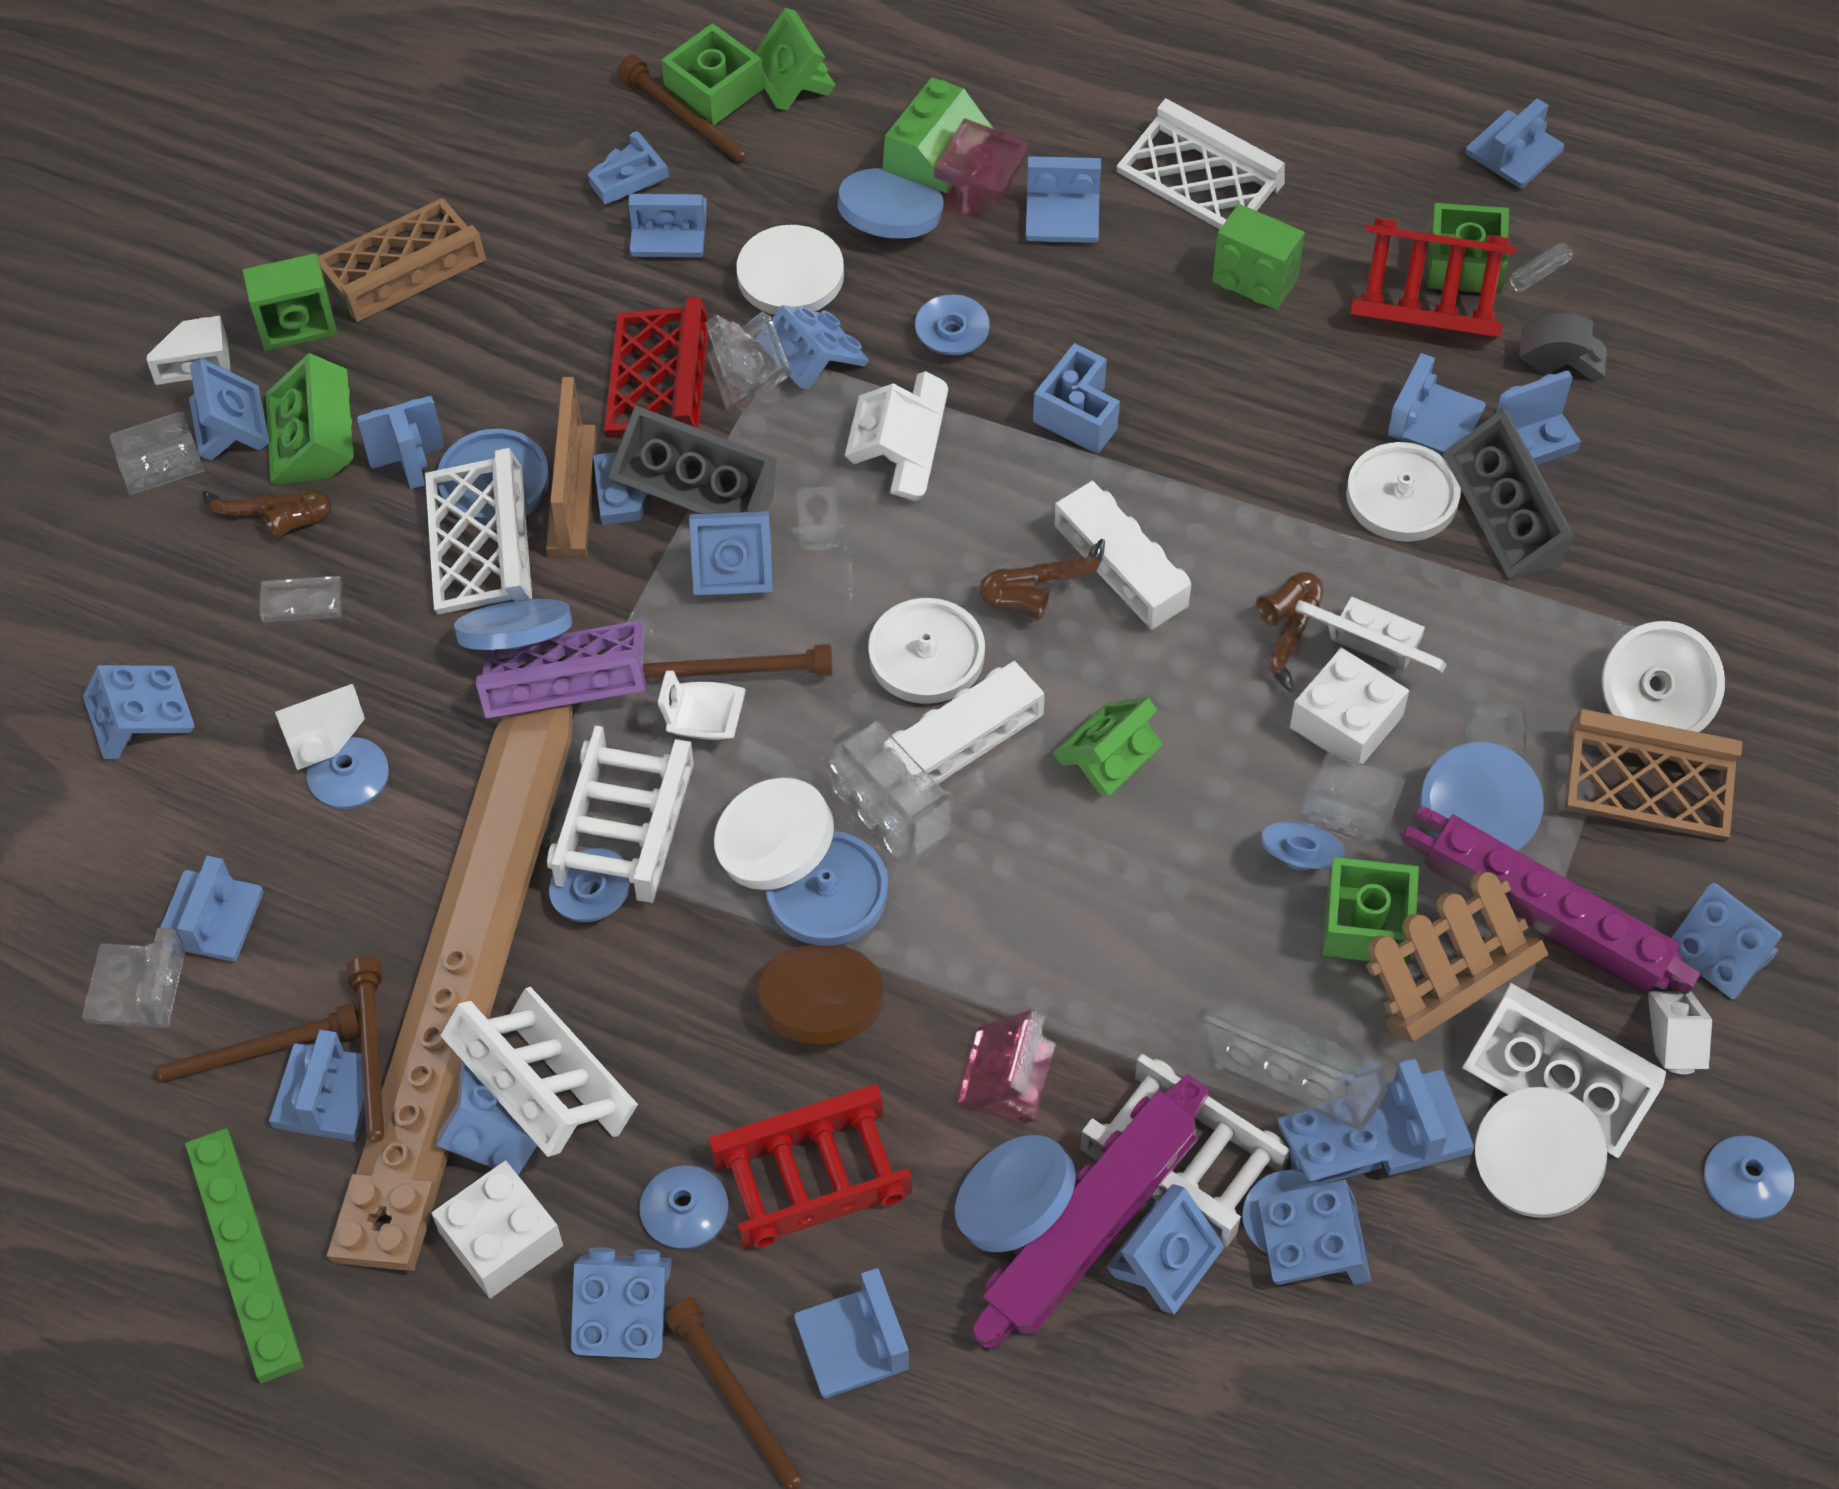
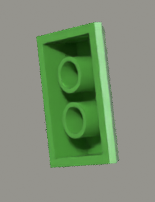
M931 77L886 133L882 170L948 193L991 137L993 127L964 88Z
M308 353L265 393L267 431L270 441L268 444L270 483L274 485L330 479L343 467L349 465L354 456L347 369Z

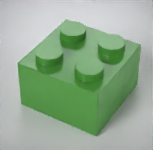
M713 23L661 60L664 87L713 126L764 89L762 58Z
M1238 203L1217 233L1212 282L1224 289L1246 296L1258 304L1278 310L1298 281L1305 232Z
M1434 203L1429 234L1486 242L1487 235L1508 238L1509 208ZM1429 242L1427 289L1443 290L1451 245ZM1465 248L1458 291L1481 292L1488 255L1487 250ZM1503 253L1496 294H1502L1508 264V254Z
M317 253L242 269L250 306L264 351L338 335Z
M1333 857L1327 884L1322 956L1372 961L1368 952V946L1375 936L1390 937L1395 940L1397 945L1406 940L1402 926L1407 916L1417 913L1419 866ZM1411 954L1404 957V961L1407 966L1409 964Z

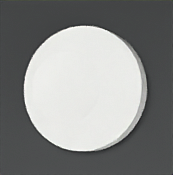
M801 225L772 227L752 237L742 248L737 259L738 285L748 302L769 314L775 315L781 305L796 308L804 306L811 311H817L829 304L842 287L844 280L843 257L837 244L819 230Z
M1406 442L1379 445L1360 456L1350 471L1346 491L1349 508L1362 526L1380 537L1402 542L1424 540L1444 530L1451 523L1457 512L1461 493L1460 486L1444 457L1427 447Z
M917 598L897 604L878 619L869 638V663L877 681L896 697L914 703L931 704L954 698L958 692L965 688H970L974 684L984 665L985 641L979 624L965 609L942 599Z
M794 778L766 780L740 793L726 807L715 830V852L725 871L737 883L759 890L781 888L806 876L823 859L833 838V816L822 795L812 785Z
M1532 1087L1505 1096L1488 1111L1477 1133L1475 1157L1485 1186L1501 1204L1525 1216L1549 1218L1561 1216L1577 1209L1596 1192L1606 1171L1607 1145L1598 1119L1582 1101L1558 1089Z

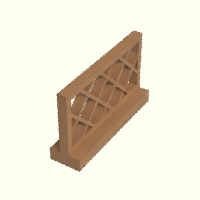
M441 198L318 256L322 274L347 304L350 315L356 322H359L486 261V256L476 228L473 225L467 226L450 205ZM440 213L444 214L442 222L428 221V219ZM404 230L412 231L410 237L396 236V234ZM422 232L436 233L434 239L420 238ZM370 246H380L377 253L363 252L364 249ZM390 247L404 248L401 254L387 253ZM339 261H348L345 268L329 267ZM358 262L372 263L369 270L355 269Z
M562 377L546 544L548 558H587L594 476L593 455L596 452L597 431L596 425H582L574 377Z
M1581 709L1569 723L1568 739H1571L1564 809L1725 842L1730 838L1736 761L1741 757L1743 741ZM1582 743L1597 746L1606 759L1592 768L1581 755ZM1626 752L1637 754L1646 767L1632 776L1618 757ZM1666 760L1677 762L1686 773V776L1672 784L1658 765ZM1609 763L1624 780L1622 784L1611 791L1596 774L1597 771ZM1706 768L1723 771L1722 787L1714 792L1698 774ZM1581 769L1584 774L1579 777V770ZM1649 771L1665 789L1652 799L1636 781ZM1587 778L1602 795L1595 802L1577 799L1578 784ZM1688 780H1691L1705 797L1693 807L1687 803L1677 790L1679 786ZM1628 786L1643 805L1636 810L1624 809L1614 795ZM1668 794L1683 812L1675 819L1665 817L1655 805L1656 802ZM1720 794H1721V801L1717 798V796L1720 795ZM1709 802L1720 816L1719 827L1705 825L1695 811Z

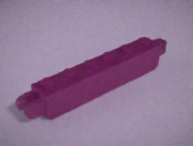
M1416 806L1412 813L1413 819L1439 836L1435 840L1410 826L1404 827L1400 836L1401 840L1408 846L1427 856L1424 863L1430 870L1472 893L1470 882L1474 874L1480 871L1493 873L1499 880L1508 881L1511 890L1505 893L1516 919L1518 917L1524 918L1528 926L1640 990L1650 991L1654 986L1665 990L1669 986L1687 994L1693 989L1701 973L1681 961L1683 955L1677 952L1680 943L1456 815L1452 814L1448 819L1426 806Z
M1187 1074L1165 1094L1158 1090L1151 1099L1147 1096L1142 1098L1131 1112L1130 1117L1133 1119L1123 1132L1116 1130L1106 1140L1101 1149L1104 1153L1094 1166L1087 1164L1077 1174L1071 1199L1057 1221L1041 1236L1015 1249L1014 1254L1017 1257L1006 1270L1000 1267L991 1275L984 1288L987 1292L983 1296L988 1306L980 1314L979 1320H975L976 1323L973 1325L974 1329L972 1330L981 1348L996 1349L998 1345L1000 1346V1342H1004L1014 1329L1022 1335L1035 1334L1197 1142L1194 1119L1209 1096V1090L1190 1074Z

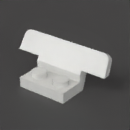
M924 371L916 376L913 394L893 383L859 395L845 457L853 464H857L884 454L890 461L897 463L890 493L913 501L919 500L927 489L948 393L947 384L942 379Z
M1352 596L1341 616L1301 600L1296 605V612L1329 625L1331 640L1401 670L1406 669L1410 660L1440 673H1443L1447 665L1443 660L1416 649L1423 637L1424 626Z

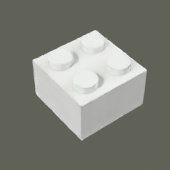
M1340 648L1294 701L1290 728L1353 769L1358 770L1403 717L1409 690L1345 649Z
M506 1160L431 1212L439 1234L489 1299L563 1246L557 1224Z

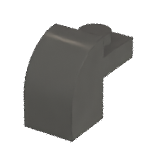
M1555 313L1539 318L1522 328L1519 357L1544 376L1569 364L1594 382L1605 376L1607 347L1599 339L1592 336L1593 321L1572 313Z

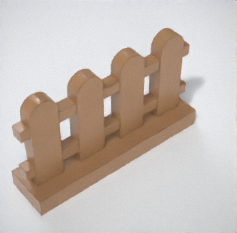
M1477 872L1470 882L1474 897L1465 902L1464 898L1459 894L1444 893L1437 901V911L1440 916L1438 920L1431 923L1429 918L1424 915L1411 914L1403 922L1402 929L1406 940L1397 945L1394 939L1382 935L1375 936L1370 941L1368 952L1372 961L1366 964L1370 975H1379L1390 1000L1384 1003V1006L1388 1013L1394 1014L1385 1020L1391 1036L1411 1042L1416 1041L1548 955L1542 940L1523 935V931L1528 926L1524 918L1518 917L1516 919L1505 895V893L1511 890L1507 880H1499L1495 874L1490 872ZM1478 910H1481L1491 933L1484 940L1472 917V914ZM1447 931L1458 955L1451 961L1448 960L1438 939V936ZM1412 952L1424 976L1423 979L1416 983L1404 961V957Z

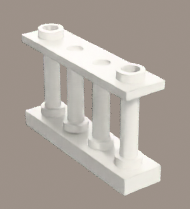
M595 726L591 740H585L580 756L582 764L580 775L558 844L552 843L550 846L547 867L553 871L555 886L564 887L569 868L629 878V882L634 883L636 899L653 903L694 766L691 742L675 739L671 754H665L663 758L606 748L603 727ZM602 764L658 773L663 778L660 789L654 788L653 792L600 783L597 782ZM591 798L650 808V812L653 813L650 823H644L643 826L586 817ZM580 833L637 842L642 851L640 858H633L631 862L575 852Z
M531 987L524 989L510 1014L487 1019L472 1001L459 1003L440 1035L547 1157L561 1153L574 1129L579 1124L598 1120L612 1137L619 1136L638 1105ZM517 1030L529 1045L514 1049L501 1034ZM544 1060L556 1075L541 1079L528 1063ZM570 1089L584 1105L568 1109L555 1093Z
M1142 1053L1137 1059L1135 1079L1141 1082L1140 1086L1110 1124L1102 1125L1093 1118L1089 1121L1082 1131L1080 1149L1098 1161L1104 1154L1101 1149L1106 1140L1116 1130L1120 1132L1125 1130L1133 1120L1130 1117L1131 1112L1142 1098L1147 1096L1151 1099L1158 1090L1165 1094L1181 1080V1078L1175 1075L1173 1069L1168 1064L1158 1059L1152 1060ZM1208 1096L1195 1118L1215 1131L1183 1173L1178 1172L1177 1174L1171 1171L1151 1197L1160 1200L1172 1184L1185 1187L1222 1243L1228 1247L1237 1234L1241 1217L1236 1214L1235 1207L1266 1165L1277 1172L1285 1169L1290 1149L1285 1146L1282 1139L1276 1134L1267 1130L1261 1131ZM1230 1140L1250 1153L1251 1156L1221 1197L1212 1198L1200 1190L1197 1183Z

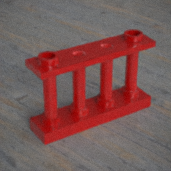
M1375 218L1374 225L1366 224L1365 232L1376 233L1366 293L1361 294V300L1353 299L1351 314L1500 337L1503 322L1495 321L1496 313H1492L1503 253L1516 254L1517 247L1508 246L1510 238L1487 235L1486 242L1403 230L1396 228L1397 221ZM1391 236L1413 239L1403 299L1399 298L1398 305L1383 303L1384 296H1381ZM1428 242L1451 245L1440 305L1436 304L1435 311L1420 309L1421 302L1418 301ZM1466 247L1488 251L1478 309L1473 310L1472 317L1457 315L1458 307H1455Z
M877 1084L709 1137L711 1156L716 1170L727 1168L733 1171L749 1218L748 1221L738 1224L743 1249L751 1246L755 1248L767 1247L775 1243L781 1236L879 1204L891 1206L904 1200L906 1195L912 1194V1179L909 1168L893 1173L875 1126L877 1119L883 1117V1101ZM851 1127L859 1130L876 1179L852 1187L833 1138L836 1132ZM808 1141L817 1143L834 1193L808 1200L791 1152L795 1145ZM769 1154L775 1157L791 1207L766 1214L749 1163L752 1159Z

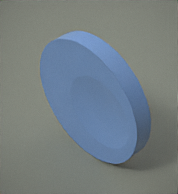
M874 168L853 173L842 181L839 187L837 206L841 216L849 224L861 231L887 238H912L924 235L937 227L942 217L943 197L939 190L886 172L882 168Z
M508 429L481 430L461 438L445 452L439 463L438 470L495 458L496 450L510 448L522 466L526 517L534 512L546 497L550 485V473L546 456L534 440L522 433ZM493 472L480 474L472 483V486L483 492L493 481ZM453 480L437 483L440 496L445 500L459 485ZM467 490L454 506L466 513L478 497ZM486 503L474 519L486 526L496 514L495 508ZM451 512L455 517L461 519L459 516Z
M529 599L504 602L477 609L460 617L455 622L454 627L457 643L465 648L478 650L519 649L525 647V645L542 642L564 633L572 626L570 606L566 602L554 599Z
M1472 742L1447 751L1432 765L1422 783L1419 806H1426L1448 819L1454 814L1513 849L1520 851L1533 837L1540 824L1543 813V793L1535 772L1517 753L1494 743ZM1425 828L1429 836L1436 840L1439 835Z
M834 831L830 847L820 863L800 880L781 888L766 890L767 903L776 923L793 938L817 946L845 944L863 936L881 918L888 900L887 872L881 858L870 845L853 835Z
M1042 1135L1021 1136L999 1145L973 1167L960 1187L955 1203V1219L959 1229L974 1246L987 1252H1006L1032 1242L1046 1232L1067 1207L1073 1194L1076 1180L1073 1161L1055 1140Z

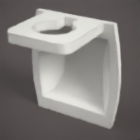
M667 670L658 699V706L667 723L666 732L696 739H734L746 692L745 688L716 682L679 683L674 671ZM670 688H671V700H672V705H671V706H669V692H670Z

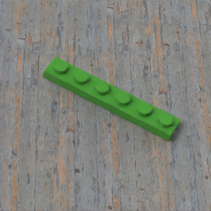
M228 1127L186 1142L185 1145L260 1384L304 1368L300 1350Z

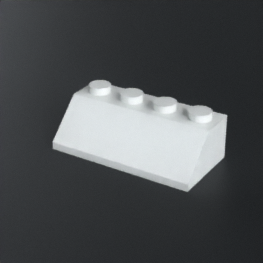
M1510 983L1462 1067L1508 1095L1532 1087L1554 1088L1573 1095L1594 1113L1604 1132L1607 1152L1617 1158L1622 1154L1662 1089L1666 1071L1512 983Z

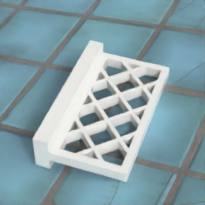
M1166 98L1157 108L1158 116L1116 166L1117 173L1218 229H1221L1226 222V219L1220 216L1219 209L1235 207L1239 203L1241 205L1248 204V208L1257 211L1272 191L1277 194L1285 184L1284 162ZM1161 130L1172 136L1174 143L1153 147L1152 139ZM1195 149L1202 153V160L1183 163L1180 151ZM1176 152L1178 164L1157 167L1155 156ZM1151 157L1153 169L1138 171L1130 167L1137 159ZM1225 165L1232 170L1233 176L1212 179L1210 167ZM1205 169L1206 181L1187 184L1185 172ZM1180 173L1182 185L1167 187L1161 184V176ZM1254 181L1263 186L1258 193L1242 196L1240 188L1242 183ZM1235 185L1237 197L1217 200L1214 188ZM1210 189L1211 202L1197 204L1190 199L1189 193Z
M511 449L496 450L495 458L425 473L435 612L440 615L512 599L514 601L532 599L522 466ZM493 472V481L483 492L472 486V483L480 474ZM453 480L459 485L445 500L437 493V483ZM468 490L476 495L478 499L464 513L454 505ZM488 503L495 508L496 514L484 526L474 518L485 504ZM451 511L461 519L447 534L440 529V522ZM471 524L481 532L469 547H466L456 539ZM491 537L498 542V549L487 561L476 552ZM451 545H454L464 553L449 568L442 563V556ZM473 558L484 566L470 582L459 575V573ZM493 571L501 578V589L484 592L478 587ZM454 579L466 586L457 598L445 600L444 591Z

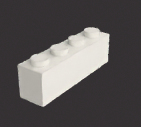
M1091 481L1055 503L1054 526L1084 558L1088 557L1092 546L1101 538L1106 540L1103 559L1096 571L1151 630L1189 607L1191 582L1188 575L1182 569H1176L1166 558L1161 546L1156 542H1151L1142 533L1137 521L1131 516L1127 517L1119 509L1115 499L1108 491H1102L1094 481Z
M1015 660L1004 668L998 667L992 670L979 684L971 689L965 688L958 692L951 702L940 709L928 711L912 727L894 733L887 743L884 744L885 767L911 797L916 799L1043 716L1045 693Z

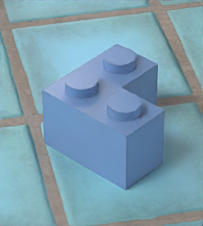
M1074 343L1034 393L1033 422L1098 455L1118 429L1120 401L1102 392L1105 388L1107 359Z

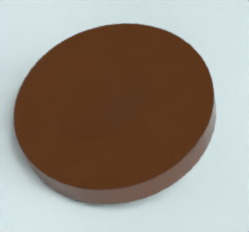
M802 945L780 954L766 966L758 984L759 1008L767 1024L777 1033L791 1040L808 1044H831L845 1041L865 1031L880 1014L883 1004L882 977L875 964L865 955L854 949L842 945Z

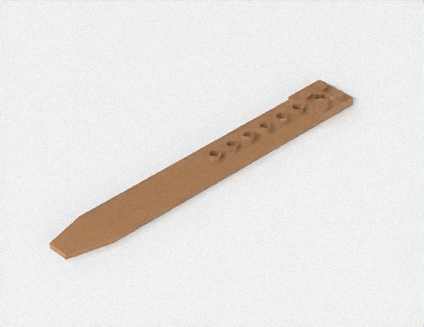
M573 704L504 715L494 731L382 1088L384 1138L377 1143L369 1141L368 1138L366 1139L356 1174L351 1176L327 1253V1257L334 1264L406 1271L415 1270L450 1152L436 1146L437 1135L457 1104L460 1070L463 1063L461 1058L440 1035L459 1003L472 1001L487 1019L490 1017L571 745ZM387 1214L389 1218H392L390 1224H383L380 1231H376L374 1224L380 1216Z

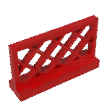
M701 297L686 298L685 307L618 313L604 426L607 438L624 436L628 423L616 424V418L627 409L633 412L634 403L648 392L656 400L645 409L656 413L663 406H666L672 411L671 419L699 429L710 322ZM681 320L680 326L669 335L661 329L669 321ZM643 324L646 326L633 338L626 333L627 325ZM655 333L662 341L648 351L641 344ZM673 347L678 353L668 363L665 364L657 358L668 348ZM634 350L643 355L630 367L623 363V359ZM653 363L659 370L645 380L638 375L645 367ZM669 376L675 383L662 394L655 386ZM633 379L640 386L625 397L620 393V388Z

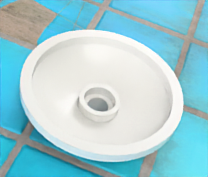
M1657 621L1640 625L1628 631L1614 644L1603 666L1601 686L1605 704L1611 715L1700 732L1712 721L1720 708L1725 690V676L1718 653L1702 634L1684 624L1671 621ZM1653 676L1661 680L1662 686L1659 691H1654L1650 687V680Z

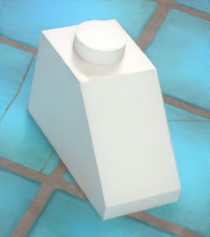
M202 317L182 321L147 355V363L155 385L192 380L190 365L199 357L230 371L228 338L221 317Z
M353 684L275 712L297 770L334 757L365 719Z
M1649 991L1648 1003L1654 1050L1663 1067L1677 1074L1694 1073L1695 1069H1709L1712 1018L1692 992L1684 994L1679 991Z

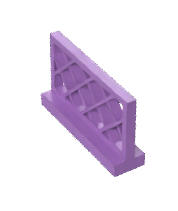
M642 620L564 633L542 642L525 645V647L519 649L486 650L483 673L477 676L476 687L485 718L645 691L646 682L643 674L645 630ZM628 637L622 642L618 641V639ZM588 644L584 648H579L580 645ZM603 649H608V651L605 652L604 654H601V655H598V654H597V653H599L600 651H602ZM544 651H549V652L545 653L544 655H540V654H539V653L544 652ZM565 655L569 656V657H568L567 659H565L564 661H560V662L557 661V660L561 659L562 657H564ZM509 658L504 662L498 661V659ZM526 662L530 663L524 668H518Z

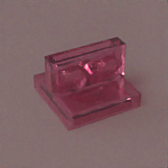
M964 118L934 167V178L956 185V195L959 196L958 211L972 216L983 196L1001 202L1029 153L1030 142Z
M1031 1009L980 1026L957 1103L970 1111L992 1104L1024 1124L1035 1121L1056 1046L1054 1042L1041 1035L1045 1016Z

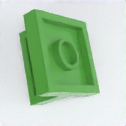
M784 8L754 53L762 58L764 89L776 108L788 110L802 89L828 96L835 87V84L827 73L828 68L822 62L825 56L797 12Z
M1149 697L1106 702L1053 752V755L1061 766L1078 764L1101 797L1110 796L1163 745L1147 722L1158 710Z

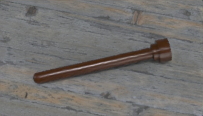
M634 54L623 59L617 70V76L629 86H641L735 162L744 161L746 157L745 151L652 78L644 61Z
M831 644L814 645V649H807L806 654L643 664L645 679L664 678L667 670L674 671L676 677L807 670L808 673H816V677L833 676Z
M362 956L352 959L347 964V980L353 991L357 993L366 1134L369 1141L377 1143L384 1138L375 991L382 982L381 962L378 959Z
M354 1002L338 1006L337 1011L329 1013L330 1018L159 1065L155 1069V1077L159 1081L165 1082L291 1047L294 1043L302 1044L316 1040L319 1029L337 1032L338 1037L344 1036L345 1040L359 1037L360 1029L357 1007Z
M694 1297L678 1302L664 1315L665 1322L673 1334H680L682 1339L688 1338L787 1489H799L802 1484L800 1474L703 1329L705 1325L702 1319L704 1312Z

